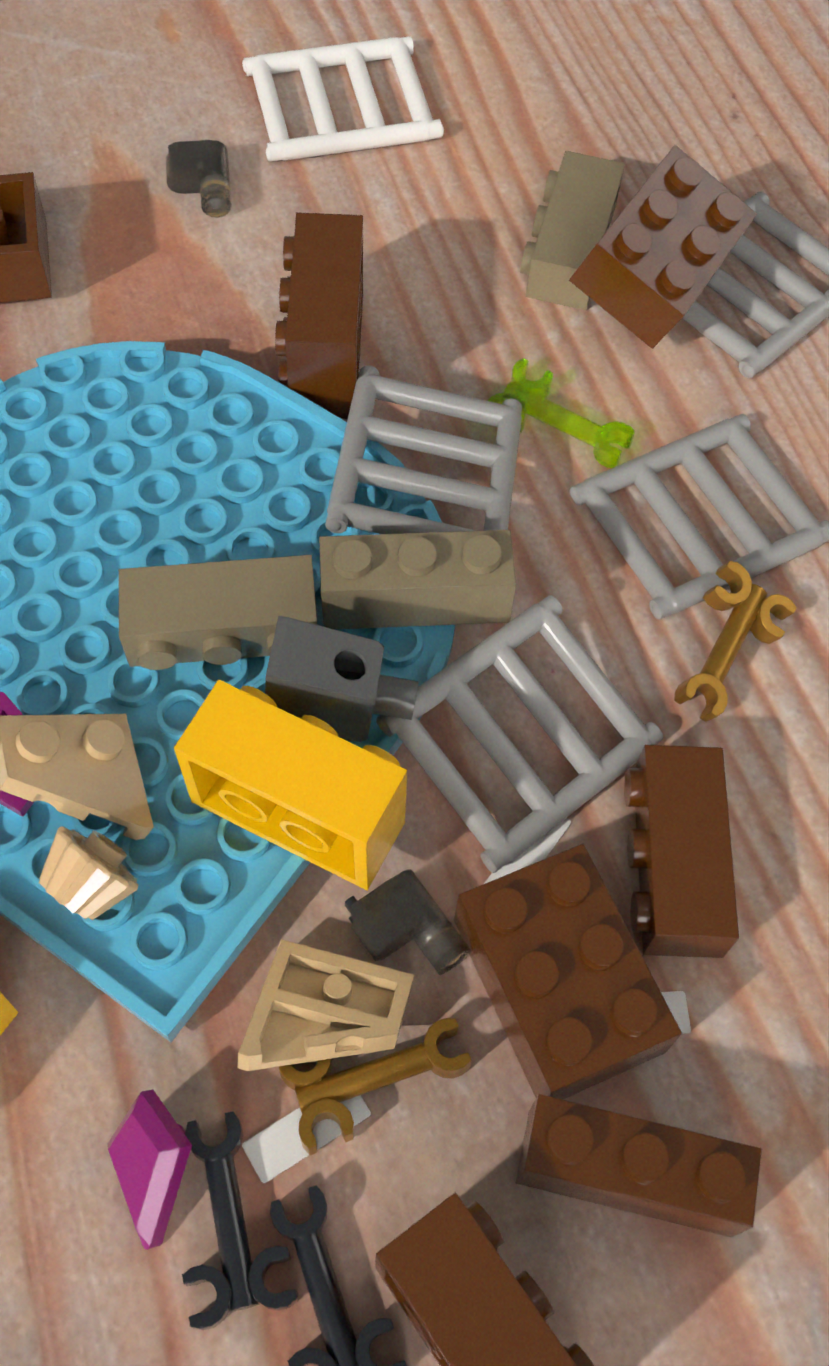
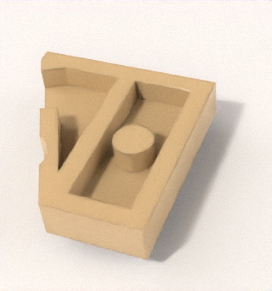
M126 714L0 716L1 791L31 802H47L55 807L58 812L82 821L86 819L89 813L125 826L123 836L134 840L145 839L154 828Z
M281 939L238 1053V1069L253 1071L395 1049L412 990L414 975Z

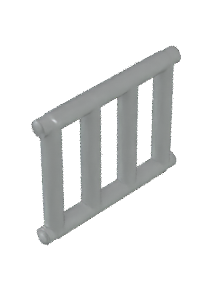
M757 192L751 198L744 201L746 205L757 213L753 220L755 223L829 276V248L770 207L769 198L764 192ZM742 235L730 253L797 301L805 309L790 320L719 267L707 286L772 335L756 347L697 301L692 304L682 319L739 362V371L744 377L752 378L829 316V289L822 293L746 236Z
M362 367L355 384L331 490L325 523L326 528L333 533H343L347 530V527L378 534L477 531L356 504L354 499L359 482L486 511L484 531L508 530L522 421V404L516 399H507L502 404L382 377L375 367ZM378 399L498 427L496 444L372 417L375 400ZM367 440L490 467L492 468L490 487L363 459Z
M745 414L725 419L590 477L570 488V495L575 504L580 506L586 503L653 598L650 600L649 606L652 614L658 620L704 601L703 596L705 592L716 585L721 586L725 590L730 589L728 583L715 574L717 569L723 565L656 475L663 470L682 463L749 552V554L733 562H738L745 567L750 574V578L816 549L829 541V521L819 522L752 438L749 434L751 424ZM728 443L796 532L771 543L703 453ZM635 484L701 576L674 588L608 494Z
M552 595L532 605L421 684L417 690L412 720L380 715L376 719L377 725L387 736L391 737L395 733L398 735L485 849L480 854L481 859L492 873H496L504 865L512 862L625 772L627 768L634 765L638 761L644 745H657L663 740V733L660 728L652 722L644 725L559 617L563 611L562 606ZM537 632L541 633L624 739L600 759L514 651L515 648ZM492 665L499 671L579 774L554 795H552L467 685L469 681ZM445 699L532 810L529 815L506 833L418 720V718Z

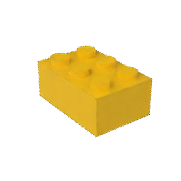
M218 679L174 747L192 803L367 891L405 824L407 770L401 767L399 761L393 755L373 745H365L363 748L338 737L337 732L329 724L317 717L303 715L300 719L277 708L276 703L267 694L254 687L242 686L241 689H238Z

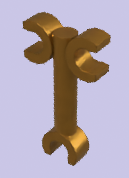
M733 561L725 563L715 573L728 583L731 593L716 585L706 591L703 596L705 602L715 610L726 611L732 608L733 610L700 674H696L679 684L674 696V701L682 704L692 699L696 690L700 691L706 700L705 709L700 716V719L705 722L718 717L727 706L728 695L723 682L749 630L759 641L771 644L782 638L785 631L771 621L770 613L783 620L794 614L797 609L793 601L784 595L775 594L767 597V592L762 587L752 584L750 574L745 567Z
M444 1018L436 1021L428 1028L422 1043L331 1074L332 1058L318 1060L316 1066L307 1072L297 1071L292 1065L279 1066L281 1078L289 1088L295 1090L302 1112L298 1131L305 1151L309 1155L318 1153L313 1130L316 1124L324 1119L334 1120L339 1124L345 1143L353 1140L354 1121L351 1112L340 1102L430 1070L442 1078H456L466 1073L470 1069L472 1061L469 1053L448 1058L440 1054L437 1049L440 1041L457 1035L459 1026L456 1019Z

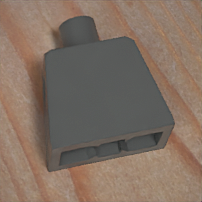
M278 616L266 672L265 694L276 703L277 708L300 719L303 715H311L323 720L337 732L338 737L346 741H366L373 714L412 720L418 681L380 674L384 645L379 641L289 617Z

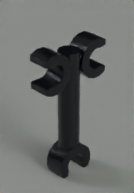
M234 1111L225 1113V1123L228 1128L227 1136L217 1146H207L202 1142V1133L196 1120L188 1122L185 1131L186 1137L192 1144L191 1151L196 1158L205 1164L222 1267L221 1273L212 1266L199 1265L191 1267L182 1274L184 1285L194 1286L208 1282L215 1287L217 1292L215 1304L209 1311L197 1313L189 1317L190 1327L200 1330L215 1328L225 1320L229 1312L251 1308L259 1305V1303L268 1309L279 1311L290 1308L299 1301L296 1289L272 1293L266 1289L264 1284V1276L270 1266L291 1260L287 1247L273 1246L266 1248L256 1256L252 1263L234 1163V1156L242 1144L243 1131L242 1125Z
M317 1185L308 1188L313 1205V1213L310 1219L303 1224H294L287 1220L280 1199L271 1202L270 1215L274 1227L283 1237L294 1243L327 1350L326 1353L319 1348L302 1349L288 1360L289 1366H306L310 1364L318 1366H378L370 1357V1344L377 1336L392 1331L394 1326L389 1318L376 1319L369 1322L361 1330L356 1340L321 1231L327 1220L328 1209L323 1192ZM404 1360V1361H401V1362L394 1363L392 1366H407V1365H406V1362H405V1360Z

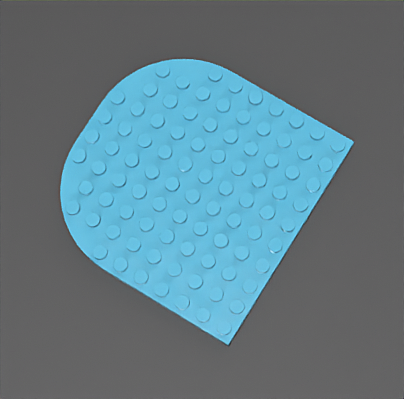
M124 341L99 343L70 348L36 359L38 367L17 374L4 382L0 379V692H4L23 715L126 714L154 828L145 839L134 840L123 836L125 826L90 813L82 821L58 812L55 807L47 802L35 801L24 817L0 804V915L169 1042H172L310 862L192 803L174 751L176 743L218 679L238 689H241L242 686H251L265 693L266 672L270 656L240 658L237 662L227 665H215L206 661L176 663L174 666L163 670H150L141 666L130 667L119 639V569L312 555L317 625L324 627L319 537L376 535L378 533L347 527V530L343 533H333L325 526L328 514L327 508L347 424L346 421L269 376L242 362L215 352L203 350L201 356L190 353L166 350L165 343ZM367 440L363 459L406 468L400 460L379 442ZM358 482L354 499L356 504L442 523L431 500L426 501L422 496ZM455 625L335 630L379 641L384 645L380 674L418 681L419 687L447 666L452 650ZM379 714L372 715L366 741H348L361 748L365 745L377 746L391 755H394L403 743L396 733L389 737L379 728L376 722L377 717L380 716ZM61 826L69 830L73 829L88 838L92 831H97L109 838L127 854L122 864L137 878L138 889L94 920L84 919L80 915L71 912L67 907L58 903L39 884V878L57 829Z

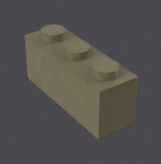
M565 150L559 172L549 171L543 201L549 202L548 207L539 205L537 208L532 237L538 239L536 243L527 241L521 262L520 273L529 275L526 297L587 310L590 297L571 283L569 279L610 228L625 163Z
M511 530L319 537L324 627L335 630L510 622L516 589Z
M312 555L119 569V639L130 667L141 666L150 670H163L174 666L176 663L206 661L215 665H227L237 662L240 658L270 656L278 616L317 625Z

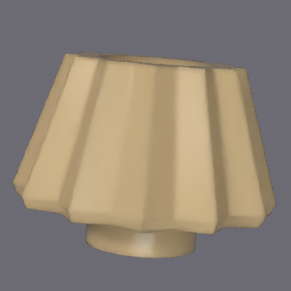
M63 826L57 829L39 878V884L58 903L84 919L94 920L138 889L137 878L122 864L127 854L109 838L97 831H92L88 838L73 829L69 830Z

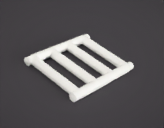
M393 37L244 58L242 62L243 69L246 72V76H253L270 143H266V157L268 161H287L442 138L444 134L443 125L440 119L433 120L411 58L414 47L412 37ZM392 58L413 122L385 125L365 62ZM346 64L366 128L338 132L319 68ZM300 71L318 135L289 138L272 74Z

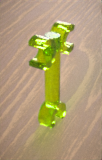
M524 358L517 361L513 366L511 382L506 386L504 392L497 393L488 399L489 402L502 404L507 399H516L522 404L520 434L524 429L526 414L594 447L593 454L595 459L607 468L618 466L622 453L620 449L611 446L610 443L618 444L626 449H629L632 445L635 430L631 426L616 421L601 426L546 399L550 394L553 372L547 370L543 377L537 381L527 380L525 377L529 361Z

